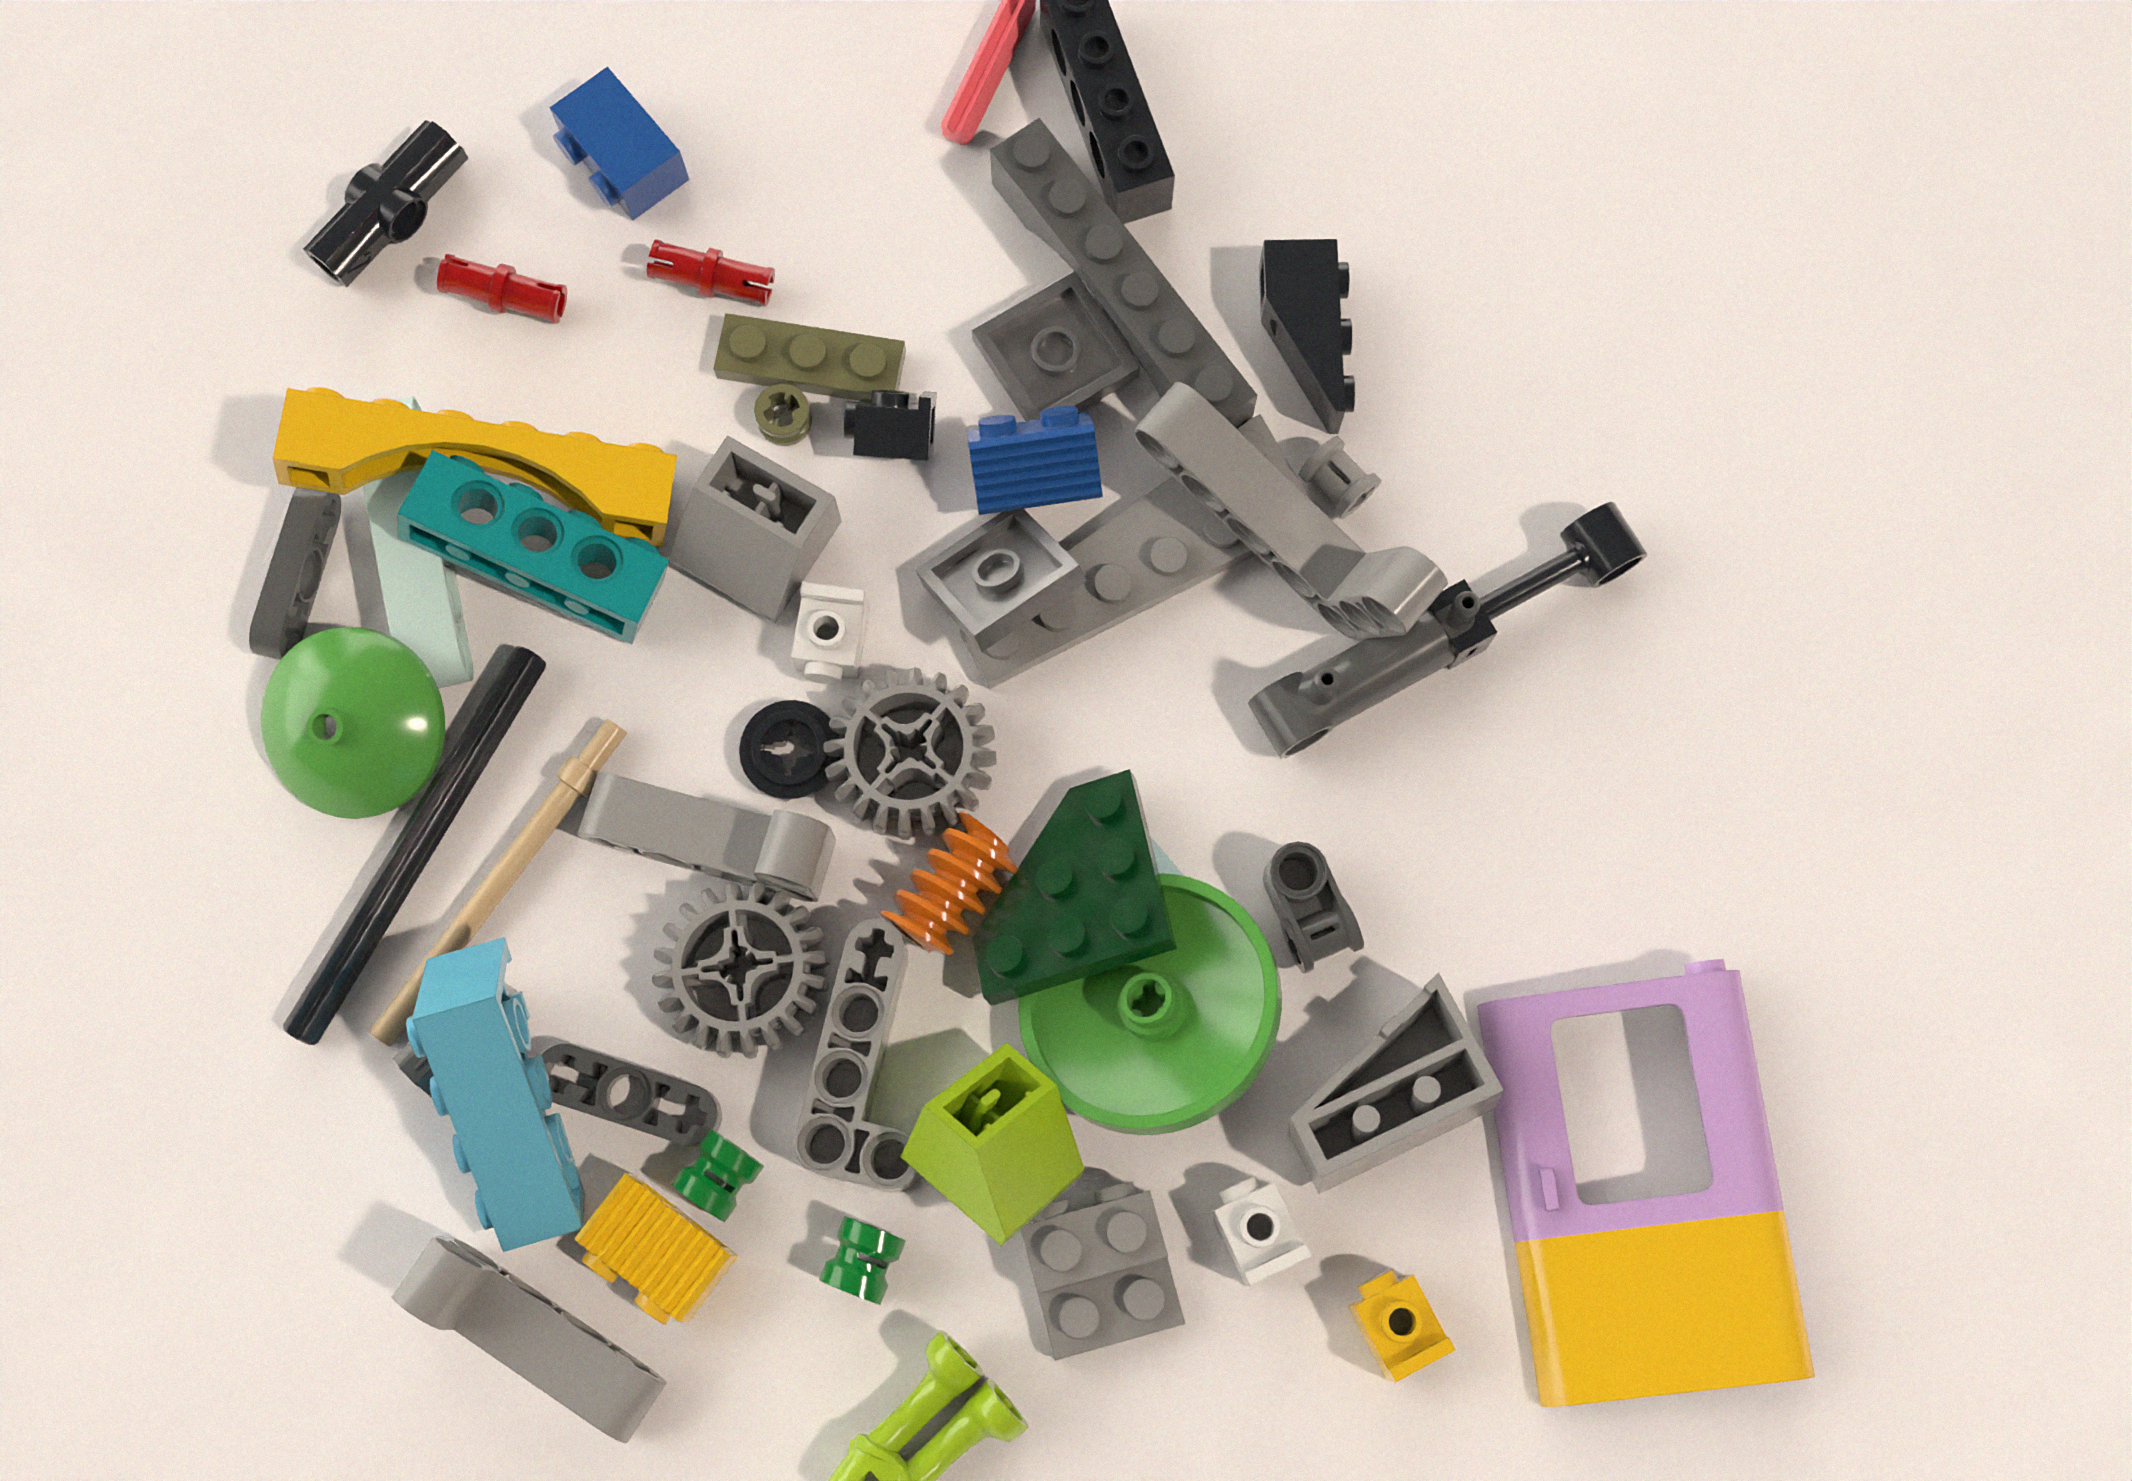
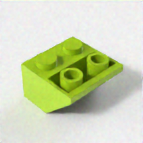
M1005 1043L924 1105L900 1156L1000 1246L1004 1245L1076 1182L1085 1170L1063 1102H1061L1057 1085L1008 1043Z

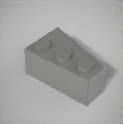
M1439 972L1424 986L1423 991L1380 1029L1379 1034L1352 1060L1349 1059L1290 1117L1288 1135L1318 1194L1496 1109L1504 1089Z

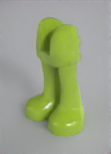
M940 1330L925 1348L928 1371L921 1382L868 1434L859 1433L854 1439L850 1440L848 1454L835 1469L828 1481H864L867 1478L865 1475L869 1471L879 1481H936L957 1459L983 1439L992 1437L1001 1441L1011 1442L1026 1431L1029 1426L1019 1410L993 1380L987 1379L951 1420L910 1460L906 1462L898 1452L953 1399L970 1388L984 1374L974 1358L950 1335Z

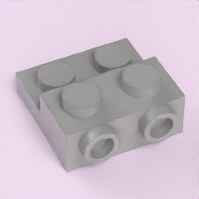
M1133 1181L1095 1191L1098 1205L1073 1212L1071 1211L1069 1199L1050 1203L1032 1219L1033 1223L1026 1224L1021 1229L1055 1361L1185 1324L1151 1192L1148 1190L1136 1194Z

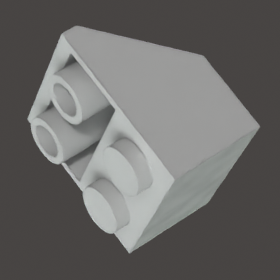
M727 435L692 487L669 560L674 565L776 623L842 522L835 496Z

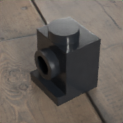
M872 390V400L862 399L860 402L847 401L844 411V438L854 439L853 455L928 461L934 453L937 392L924 391L919 396L918 403L909 402V392L898 390Z

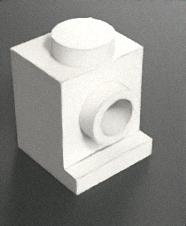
M802 581L800 590L801 602L791 659L796 671L804 672L803 677L805 679L821 684H840L842 677L858 679L870 612L865 590ZM820 626L839 628L837 635L830 640H822L816 636Z
M1253 1176L1219 1193L1224 1206L1212 1211L1211 1214L1245 1286H1252L1312 1257L1307 1245L1302 1240L1275 1181L1261 1188L1256 1176ZM1254 1214L1265 1215L1271 1222V1233L1263 1241L1253 1239L1247 1231V1222Z

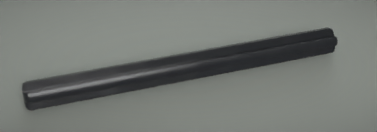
M516 646L512 649L284 1022L283 1030L291 1037L308 1045H315L322 1038L544 672L546 662L535 652L521 646Z

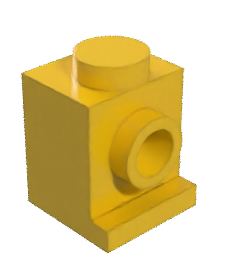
M1390 1269L1357 1287L1362 1298L1348 1305V1308L1386 1380L1396 1383L1456 1350L1450 1338L1446 1336L1414 1275H1405L1398 1279L1394 1270ZM1398 1308L1407 1310L1412 1318L1411 1329L1404 1335L1395 1334L1389 1326V1317Z

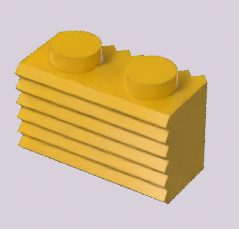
M625 1173L574 1238L588 1250L581 1258L584 1264L610 1283H614L619 1276L627 1280L640 1291L633 1300L636 1305L664 1325L667 1324L671 1317L678 1322H689L739 1256L638 1176L630 1173Z

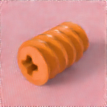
M963 811L958 813V817L966 833L947 828L941 834L942 840L950 853L934 848L926 853V859L935 873L932 874L915 869L909 875L918 891V895L902 889L897 890L893 895L903 914L899 915L886 910L879 913L885 921L892 923L903 936L928 953L935 951L952 956L955 951L944 935L947 930L967 936L971 930L960 915L961 912L965 909L983 915L986 912V908L976 894L978 890L983 889L999 895L1002 888L992 872L997 868L1015 874L1018 870L1008 854L1010 850L1005 843L985 825Z

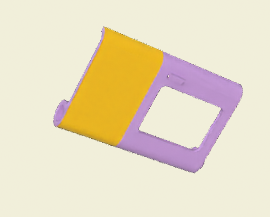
M1724 959L1684 965L1686 975L1513 997L1477 1005L1485 1057L1504 1089L1498 1105L1494 1109V1116L1541 1407L1581 1405L1788 1382L1815 1377L1740 971L1726 970ZM1667 1005L1674 1006L1679 1009L1684 1021L1712 1177L1710 1187L1703 1192L1587 1205L1579 1199L1577 1194L1551 1038V1026L1555 1021L1566 1018Z

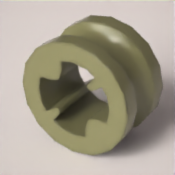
M780 383L769 386L756 399L754 407L755 418L761 434L769 442L779 446L794 445L803 440L811 430L812 415L808 400L803 392L793 385ZM786 404L788 411H791L794 406L798 409L792 412L793 422L790 425L781 427L778 419L773 424L769 423V421L775 418L773 408L777 405Z

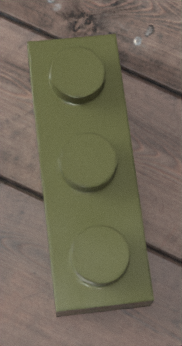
M725 313L713 370L717 379L768 387L782 383L793 385L802 392L858 401L862 399L872 400V390H899L906 346L905 341Z

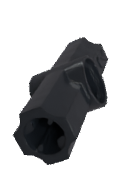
M425 120L382 166L379 163H371L364 166L354 175L345 191L344 200L346 204L312 238L303 250L328 276L338 284L348 287L390 241L402 243L419 230L427 216V202L468 160L466 152L441 126L434 121L429 122Z

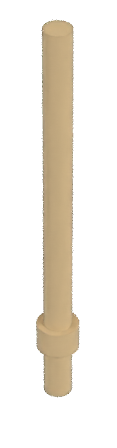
M606 719L577 758L573 756L568 758L555 775L560 781L370 1029L369 1033L391 1047L406 1027L407 1018L412 1017L414 1014L426 959L466 948L581 795L585 798L590 795L597 773L628 734L625 730L611 720Z

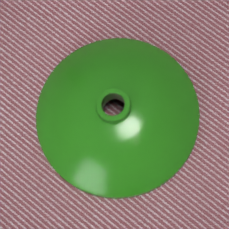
M341 627L324 630L305 638L291 648L280 660L271 674L264 692L261 708V731L269 761L279 779L293 795L321 813L340 818L359 819L395 810L410 801L424 788L434 773L441 757L445 739V713L441 694L431 672L408 646L396 638L374 629ZM329 715L335 720L337 730L333 737L326 730L325 722Z

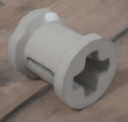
M1335 436L1324 443L1305 462L1298 475L1304 482L1312 480L1336 504L1334 512L1340 519H1344L1357 510L1373 494L1382 480L1375 473L1367 475L1343 450L1345 446L1343 440Z

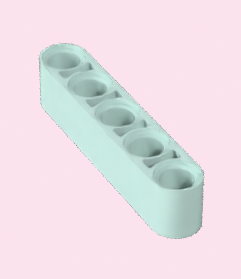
M415 396L396 400L407 405L410 409L422 411ZM416 470L372 481L364 485L363 490L390 636L401 641L416 653L431 672L439 689L473 681L474 668L454 563L398 538L397 513L421 471Z

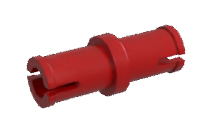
M654 240L648 257L669 261L673 265L660 261L648 262V278H657L698 288L699 295L713 298L716 293L759 303V305L765 307L768 305L773 289L750 284L748 281L766 286L769 283L773 284L775 279L774 268H766L725 258L722 250L709 248L704 253L664 243L662 240Z
M446 254L445 260L442 259L437 274V290L439 292L451 293L488 303L491 311L501 314L506 313L510 309L547 319L557 324L560 321V317L562 318L566 307L568 294L566 285H557L517 274L515 267L502 263L495 268L461 259L452 254Z

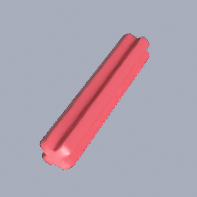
M1036 0L1001 1L941 122L942 135L949 141H954L960 145H967L972 141L1036 10Z

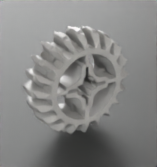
M912 668L909 673V684L900 685L896 672L888 670L885 672V681L888 688L878 691L875 684L867 679L861 683L866 701L861 703L851 696H845L842 700L844 709L852 717L851 720L843 717L831 718L829 722L830 729L844 739H832L824 743L823 749L827 756L841 757L839 761L826 767V776L829 781H845L835 791V797L840 804H847L858 799L851 812L856 822L861 823L876 811L873 829L879 835H884L888 831L892 820H898L897 827L900 839L909 840L912 835V822L922 821L926 837L931 838L937 834L933 818L943 815L951 828L960 825L958 813L954 808L957 803L972 812L978 809L979 800L968 789L969 787L979 790L990 789L992 785L991 776L978 768L997 764L996 751L981 747L995 739L994 729L991 725H976L985 716V708L981 703L970 704L962 708L969 697L968 688L963 684L955 687L945 695L947 678L941 672H938L932 678L929 686H924L920 668ZM905 709H922L932 712L931 715L925 712L918 720L909 724H898L887 717L891 713ZM949 723L957 730L963 741L962 760L955 775L945 769L944 762L935 754V750L943 740L942 732ZM868 732L877 739L878 745L886 752L882 763L877 768L879 776L871 785L863 778L859 767L861 746ZM894 742L900 747L904 745L911 750L916 748L918 744H921L920 748L923 759L927 761V765L921 760L917 762L910 757L901 764L899 751L895 747ZM913 782L924 783L933 790L940 789L932 795L914 800H902L888 796L891 792L897 794L901 788Z
M734 881L727 883L725 902L720 903L715 893L710 888H707L701 892L702 900L707 909L698 914L688 903H684L679 907L681 914L689 923L683 930L671 923H667L664 926L663 932L673 941H676L674 949L666 947L656 948L653 956L658 961L671 965V970L660 971L652 976V983L658 988H674V991L666 994L658 1001V1006L665 1013L675 1012L683 1008L672 1023V1028L677 1033H686L698 1024L692 1039L693 1046L704 1050L710 1045L715 1035H718L716 1042L717 1055L722 1058H729L734 1051L736 1039H740L744 1056L752 1059L756 1058L758 1053L757 1037L764 1036L769 1048L777 1052L783 1048L782 1040L776 1031L777 1029L785 1025L796 1037H800L805 1032L802 1024L793 1017L799 1009L808 1015L818 1016L821 1011L820 1006L812 999L807 998L806 994L808 990L827 992L830 983L824 977L811 974V970L830 965L831 959L827 952L808 951V949L819 944L825 936L820 927H810L799 932L811 916L805 906L801 905L785 915L791 900L787 892L780 890L772 897L768 905H765L767 891L763 883L755 882L750 888L748 899L743 900L741 888ZM747 920L761 921L779 929L786 935L792 953L778 955L775 950L759 951L755 949L752 935L748 932ZM727 924V928H724V943L720 951L711 958L698 960V965L693 966L696 953L705 939L715 930ZM741 949L746 953L745 957L753 965L757 962L761 964L755 970L746 972V983H743V991L738 987L739 982L731 975L727 977L722 975L727 974L728 970L738 967V957L741 956ZM793 973L790 985L782 999L771 1010L757 1017L756 1011L760 1010L759 998L763 988L772 981L785 979V974ZM706 985L710 989H727L731 998V1005L736 1010L737 1022L720 1020L708 1015L698 1003L693 986Z

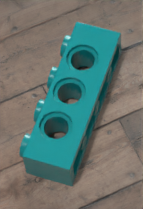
M434 450L431 451L397 513V533L399 539L633 645L663 584L669 564V559L661 556L658 549L645 540L636 537L624 539L602 529L601 524L595 518L582 511H563L544 502L538 492L526 485L515 482L507 485L486 475L478 464L468 458L459 455H452L449 458ZM469 509H483L490 513L493 519L485 524H473L466 521L461 514ZM537 535L546 538L552 544V547L546 551L534 552L525 548L520 541L525 537ZM588 562H597L604 565L611 575L603 579H593L584 575L579 567Z

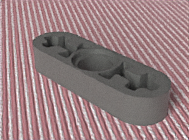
M298 487L294 491L252 618L249 645L253 654L281 660L291 648L302 641L340 521L341 498L339 494Z
M570 1044L555 1045L541 1054L549 1076L553 1103L685 1146H698L711 1128L715 1131H718L720 1128L722 1110L719 1101L711 1092L698 1085ZM570 1057L575 1058L574 1069L597 1079H599V1066L604 1065L608 1067L597 1084L594 1106L587 1104V1100L594 1092L587 1088L568 1084L563 1094L558 1093L559 1081L551 1077V1072L555 1065L564 1067L569 1062ZM628 1076L637 1077L643 1082L646 1089L644 1104L634 1113L620 1114L611 1104V1090L620 1079ZM662 1085L669 1086L670 1090L663 1099L680 1106H688L692 1097L700 1098L698 1109L707 1114L704 1125H692L689 1128L688 1134L681 1133L682 1121L658 1112V1124L656 1126L648 1124L660 1103V1087Z

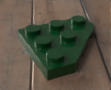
M1130 769L1069 788L1019 865L1017 872L1013 874L974 934L972 942L982 995L991 1006L1177 949L1137 780Z

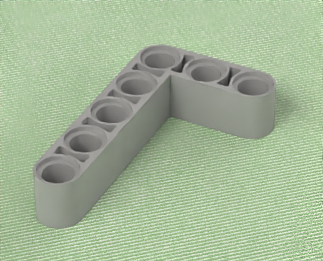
M1175 382L1133 431L1135 438L1153 458L1324 620L1351 639L1359 640L1405 635L1448 585V580L1443 571L1432 560L1416 549L1401 546L1370 553L1363 551L1196 390L1186 384Z

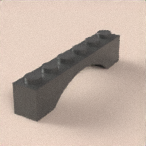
M1040 117L991 148L992 185L1026 229L1040 237L1057 252L1095 295L1137 355L1160 398L1166 394L1175 382H1181L1202 395L1236 429L1253 418L1257 393Z

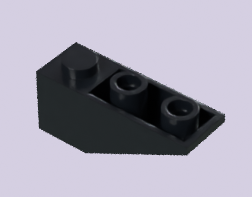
M1337 239L1264 240L1259 263L1261 323L1329 434H1338L1344 414L1353 412L1355 406L1354 376L1344 375L1343 355H1350L1352 350L1351 318H1341L1340 299H1347L1349 295L1348 262H1338Z

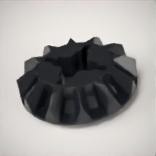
M798 700L775 702L758 711L746 725L739 745L741 766L749 781L762 794L779 798L785 802L802 797L812 798L826 783L831 782L826 776V767L841 759L840 756H827L823 749L825 742L832 739H840L839 734L830 729L829 722L831 718L815 705ZM792 727H796L795 732L800 746L804 749H809L811 753L817 754L797 757L795 766L791 767V773L787 775L782 757L765 749L775 750L776 747L786 746L788 737L792 736Z

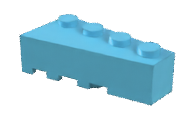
M505 937L426 959L414 1014L412 1017L407 1018L406 1022L408 1038L414 1054L418 1058L426 1056L434 1076L430 1078V1091L434 1106L441 1117L450 1116L456 1134L453 1135L452 1143L458 1167L463 1174L472 1172L478 1190L475 1191V1205L480 1223L485 1230L494 1228L503 1252L581 1230L583 1227L585 1192L560 1113H555L547 1116L545 1112L546 1109L552 1107V1095L543 1057L540 1055L528 1058L527 1051L531 1049V1039L527 1020L530 1015L523 993L520 991L509 994L505 984L507 963L512 961Z

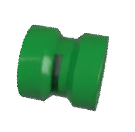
M711 1128L699 1144L700 1155L693 1165L683 1167L671 1185L703 1210L725 1222L737 1206L736 1194L743 1185L754 1182L764 1168V1165ZM708 1169L726 1182V1185H721L705 1173Z
M844 1216L837 1233L840 1246L836 1256L825 1262L819 1281L881 1305L888 1288L885 1278L890 1263L899 1260L906 1240ZM860 1252L870 1256L868 1262L858 1258Z

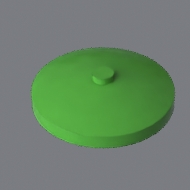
M1159 873L1177 949L1019 998V1028L1029 1061L1057 1085L1063 1105L1079 1117L1104 1129L1133 1135H1159L1180 1131L1202 1123L1223 1111L1249 1088L1261 1072L1275 1044L1282 1012V989L1276 960L1268 942L1256 922L1233 898L1210 884L1191 877Z

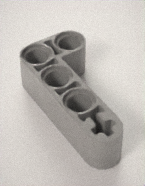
M597 773L578 831V836L608 848L728 881H735L750 887L755 882H760L764 884L768 892L777 893L783 890L791 898L807 902H818L836 843V838L827 824L799 813L774 810L772 817L609 773Z
M870 918L859 922L850 931L845 941L795 1134L794 1149L798 1160L806 1169L823 1177L885 1192H901L912 1187L919 1180L920 1174L909 1165L907 1171L901 1177L894 1180L883 1179L876 1171L875 1156L880 1148L889 1143H900L906 1146L910 1136L895 1128L870 1123L868 1119L908 964V950L900 931L892 923L883 919ZM878 938H884L889 951L893 953L891 958L880 957L874 974V978L879 985H886L884 992L867 983H852L855 976L867 982L870 962L861 951L863 947H874ZM858 1000H869L878 1007V1018L875 1024L864 1032H852L846 1029L844 1024V1014L847 1008ZM843 1063H852L858 1066L862 1074L858 1090L853 1095L845 1098L832 1096L827 1086L830 1072L836 1066ZM827 1127L839 1129L845 1139V1148L842 1155L832 1163L819 1164L813 1158L811 1152V1142L815 1134Z
M433 1236L391 1296L394 1302L409 1314L436 1329L456 1331L586 1422L622 1443L629 1442L667 1384L663 1377L477 1249L453 1237Z

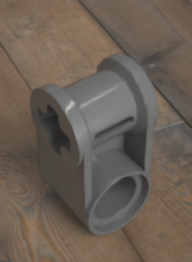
M1300 841L1287 843L1278 849L1264 869L1263 882L1279 918L1289 951L1301 972L1305 974L1314 970V962L1346 948H1350L1354 952L1363 949L1364 939L1356 917L1342 896L1326 858L1321 851L1310 843ZM1289 859L1299 860L1304 863L1311 874L1309 888L1297 891L1285 886L1279 875L1280 863ZM1329 928H1332L1334 930V932H1331L1318 939L1312 940L1310 938L1311 936L1318 934L1322 931H1325Z

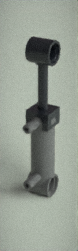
M1614 502L1602 504L1579 517L1560 533V537L1566 545V552L1487 595L1479 598L1472 592L1466 580L1463 579L1443 590L1405 635L1365 639L1304 673L1295 672L1289 674L1258 692L1249 700L1248 705L1280 759L1287 758L1306 749L1326 736L1334 727L1446 666L1450 670L1485 651L1498 633L1491 620L1571 576L1580 573L1586 576L1593 588H1597L1613 581L1638 565L1647 557V552Z

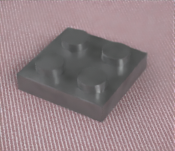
M1075 271L971 330L973 342L1026 422L1041 420L1040 412L1053 407L1074 406L1080 412L1140 376V366Z
M1025 509L1001 512L915 570L923 587L981 652H984L1087 582L1080 565Z

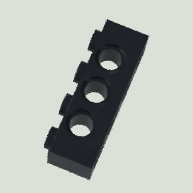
M1040 0V25L1107 204L1123 224L1171 210L1175 174L1109 1Z

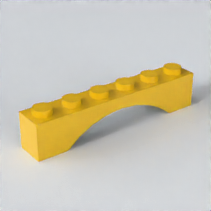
M311 387L306 391L287 388L272 457L277 481L280 485L345 495L372 481L408 471L422 470L431 451L434 450L449 458L452 455L463 456L478 464L485 472L516 479L543 491L569 509L582 511L592 516L601 524L602 529L624 539L636 537L649 542L653 546L663 547L677 455L664 453L661 448L655 445L632 443L628 446L605 443L601 442L598 437L584 432H569L565 435L541 432L534 426L520 421H505L502 424L477 421L470 415L456 410H441L437 413L413 410L399 401L386 398L375 399L372 402L344 398L343 395L334 390L323 387Z

